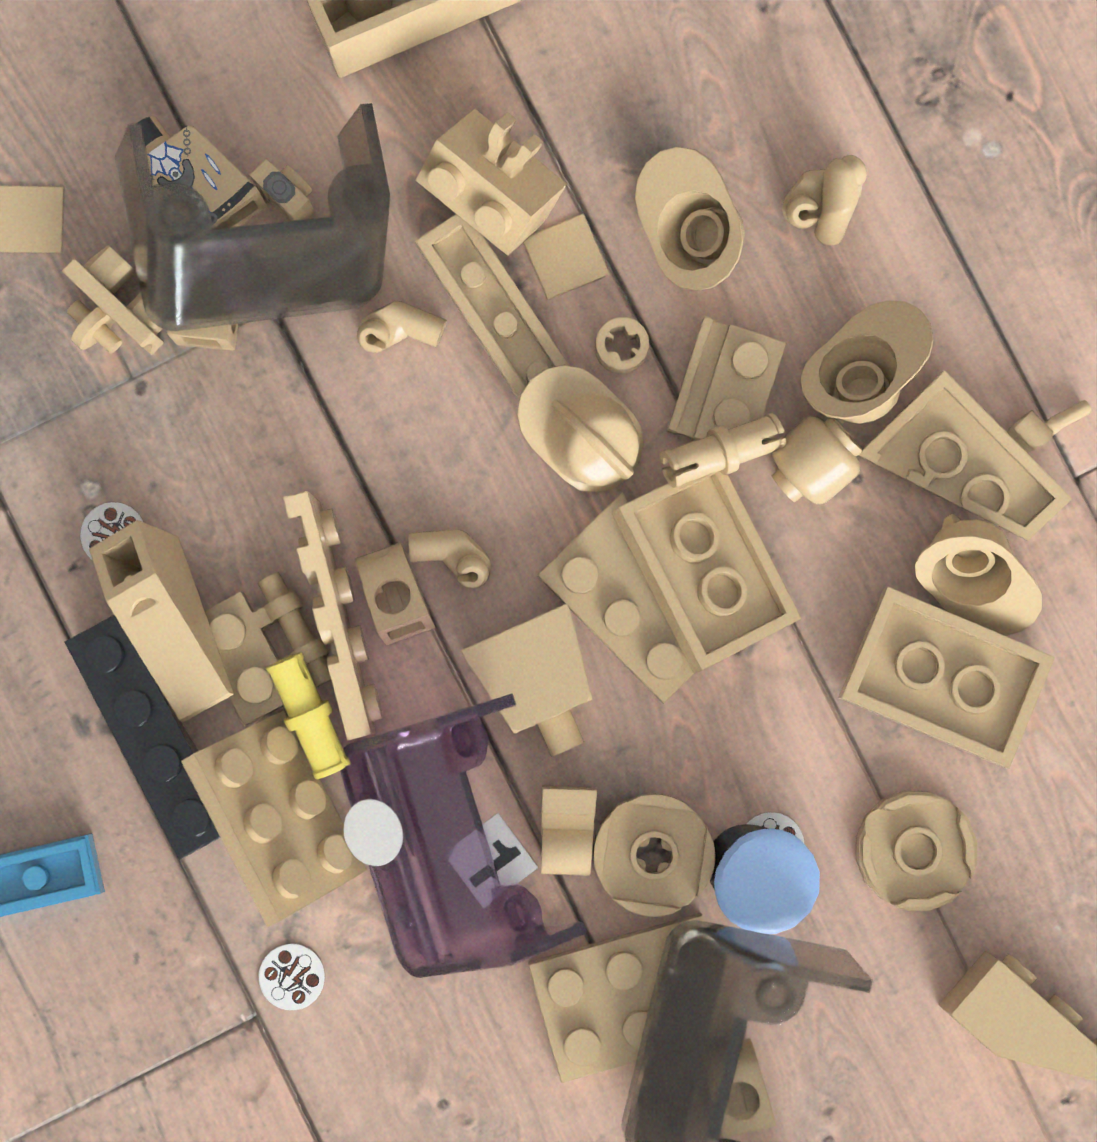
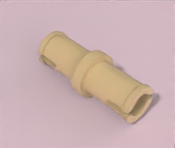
M769 413L762 418L730 429L724 426L709 429L705 438L661 451L660 462L662 464L670 463L669 467L662 468L664 476L672 488H677L686 482L717 471L723 475L736 472L739 469L740 463L784 448L786 446V438L783 436L775 438L776 434L784 432V428L779 418L774 413Z

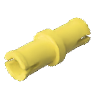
M295 653L267 666V673L270 674L288 714L284 719L288 731L295 730L313 770L314 778L320 779L329 776L350 765L351 761L346 756L329 718L333 709L329 700H321L304 661L303 653Z

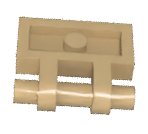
M279 572L258 582L268 602L264 607L254 611L245 593L239 592L205 610L234 693L229 699L243 726H247L284 706L274 682L266 670L267 666L281 660L264 631L265 628L276 622L280 624L293 649V652L283 658L302 652L316 688L331 680L328 665L324 658L329 653L321 638L314 639L299 611L303 608V604L295 590L289 592Z

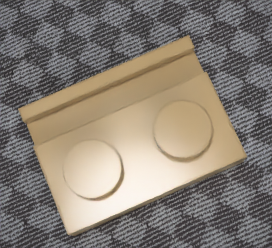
M704 316L667 432L690 437L696 441L707 437L709 429L718 426L730 429L762 418L787 342L731 324L725 325L713 321V318Z

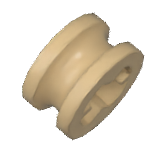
M616 317L607 321L600 328L595 342V354L599 363L606 370L616 374H628L637 370L644 362L649 349V337L645 328L637 320L629 317ZM623 331L626 339L637 340L639 350L632 348L630 356L633 358L621 361L617 352H607L605 341L612 343L614 338L612 333Z

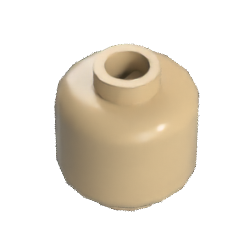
M808 416L784 436L786 438V446L772 452L773 459L779 469L771 476L792 501L796 502L804 496L812 503L825 504L860 473V463L857 456L863 450L835 418L828 417L824 421L817 416Z

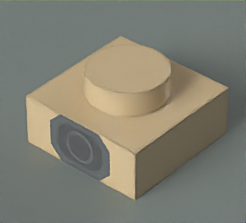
M266 158L249 175L258 191L299 230L316 214L310 200L307 198L313 191L312 188L289 165H286L279 171Z

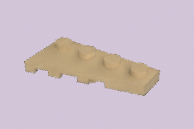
M308 491L283 497L288 518L298 517L300 519L304 537L298 539L299 546H297V552L303 574H306L310 585L316 586L318 596L313 597V613L323 644L330 645L332 656L327 657V665L347 740L374 734L376 730L373 721L383 719L382 708L375 684L365 686L359 662L369 660L368 650L361 625L350 626L345 604L355 602V597L347 567L337 569L332 545L341 543L334 511L332 508L323 510L321 502Z

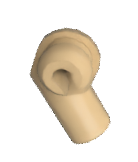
M847 155L842 159H833L823 172L822 212L814 231L815 237L823 244L837 245L842 241L858 202V186L862 185L866 180L867 171L865 164L857 156Z
M454 529L409 533L411 562L441 560L455 574L457 581L466 588H478L487 581L488 575L491 572V562L488 554L465 531Z

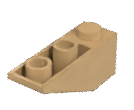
M136 520L89 548L107 604L179 721L185 722L234 695L179 537Z
M984 951L939 1004L945 1012L997 1057L1097 1081V1039L1092 1042L1076 1028L1083 1018L1055 994L1047 1002L1030 986L1037 977L1010 954L1001 962L998 958Z

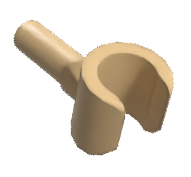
M1083 400L1050 417L1045 423L1031 410L1011 426L1007 433L1026 452H1031L1048 442L1061 428L1090 414L1092 411L1091 406L1086 400Z

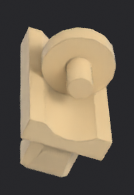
M109 245L94 255L84 266L74 258L62 270L74 284L98 305L96 309L91 311L80 300H77L67 310V313L79 324L71 339L81 350H86L98 342L110 354L115 352L123 342L111 330L115 322L151 355L164 343L157 334L169 321L170 310L175 311L176 309L150 284L127 307L117 299L114 294L136 271Z

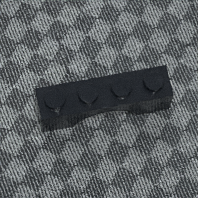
M115 615L64 642L178 859L180 860L221 838L181 762L198 752V749L189 737L182 722L177 718Z

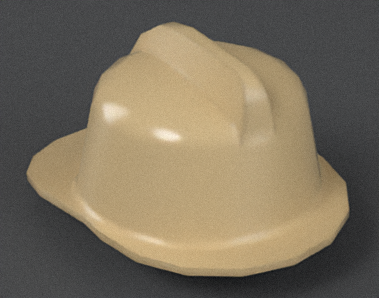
M683 147L660 151L646 162L637 179L635 201L641 223L653 248L656 260L666 278L680 288L695 291L715 287L731 274L739 261L745 236L743 219L733 204L721 174L709 158L697 150Z
M886 300L866 307L853 316L805 363L801 375L803 396L813 409L827 417L835 418L841 424L844 422L862 424L873 422L885 416L897 403L901 389L920 371L930 357L934 341L930 321L921 309L905 301Z
M568 365L551 367L530 379L520 395L517 410L521 434L530 447L567 483L581 491L598 493L613 489L626 479L628 480L640 462L644 446L642 428L633 413L597 377L583 368Z
M955 514L946 516L942 529L938 531L932 543L921 551L915 562L916 578L945 611L1004 636L1026 629L1035 622L1042 609V592L1035 579L1014 556L1010 543L1004 533L990 522L976 519L961 520Z

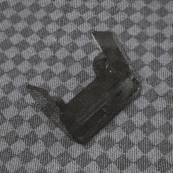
M372 103L360 104L337 135L344 169L334 177L328 189V204L331 217L214 230L207 203L195 189L178 183L153 185L141 123L129 124L115 154V161L142 302L149 319L162 329L184 331L357 309L371 301L377 295L383 283L390 210V190Z
M691 920L679 924L669 933L661 956L622 1117L621 1126L625 1141L739 1142L719 1136L748 1021L775 1025L790 1020L799 1012L804 1003L809 981L870 993L873 980L847 949L699 920Z

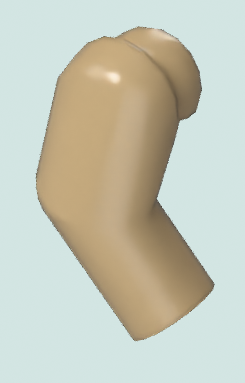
M825 169L809 170L803 173L784 197L782 206L783 217L794 227L800 229L809 228L818 220L817 216L822 211L823 172ZM862 185L858 186V198L861 196Z
M394 301L369 313L361 320L358 325L357 340L364 350L372 353L387 349L407 337L437 347L444 333L447 320L402 301Z

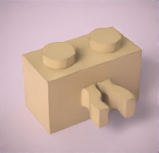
M474 109L436 140L416 181L506 255H509L545 222L567 183L534 157L542 146L543 140L534 134L520 146L511 138L510 130L517 121L511 114L507 112L493 124L479 111Z

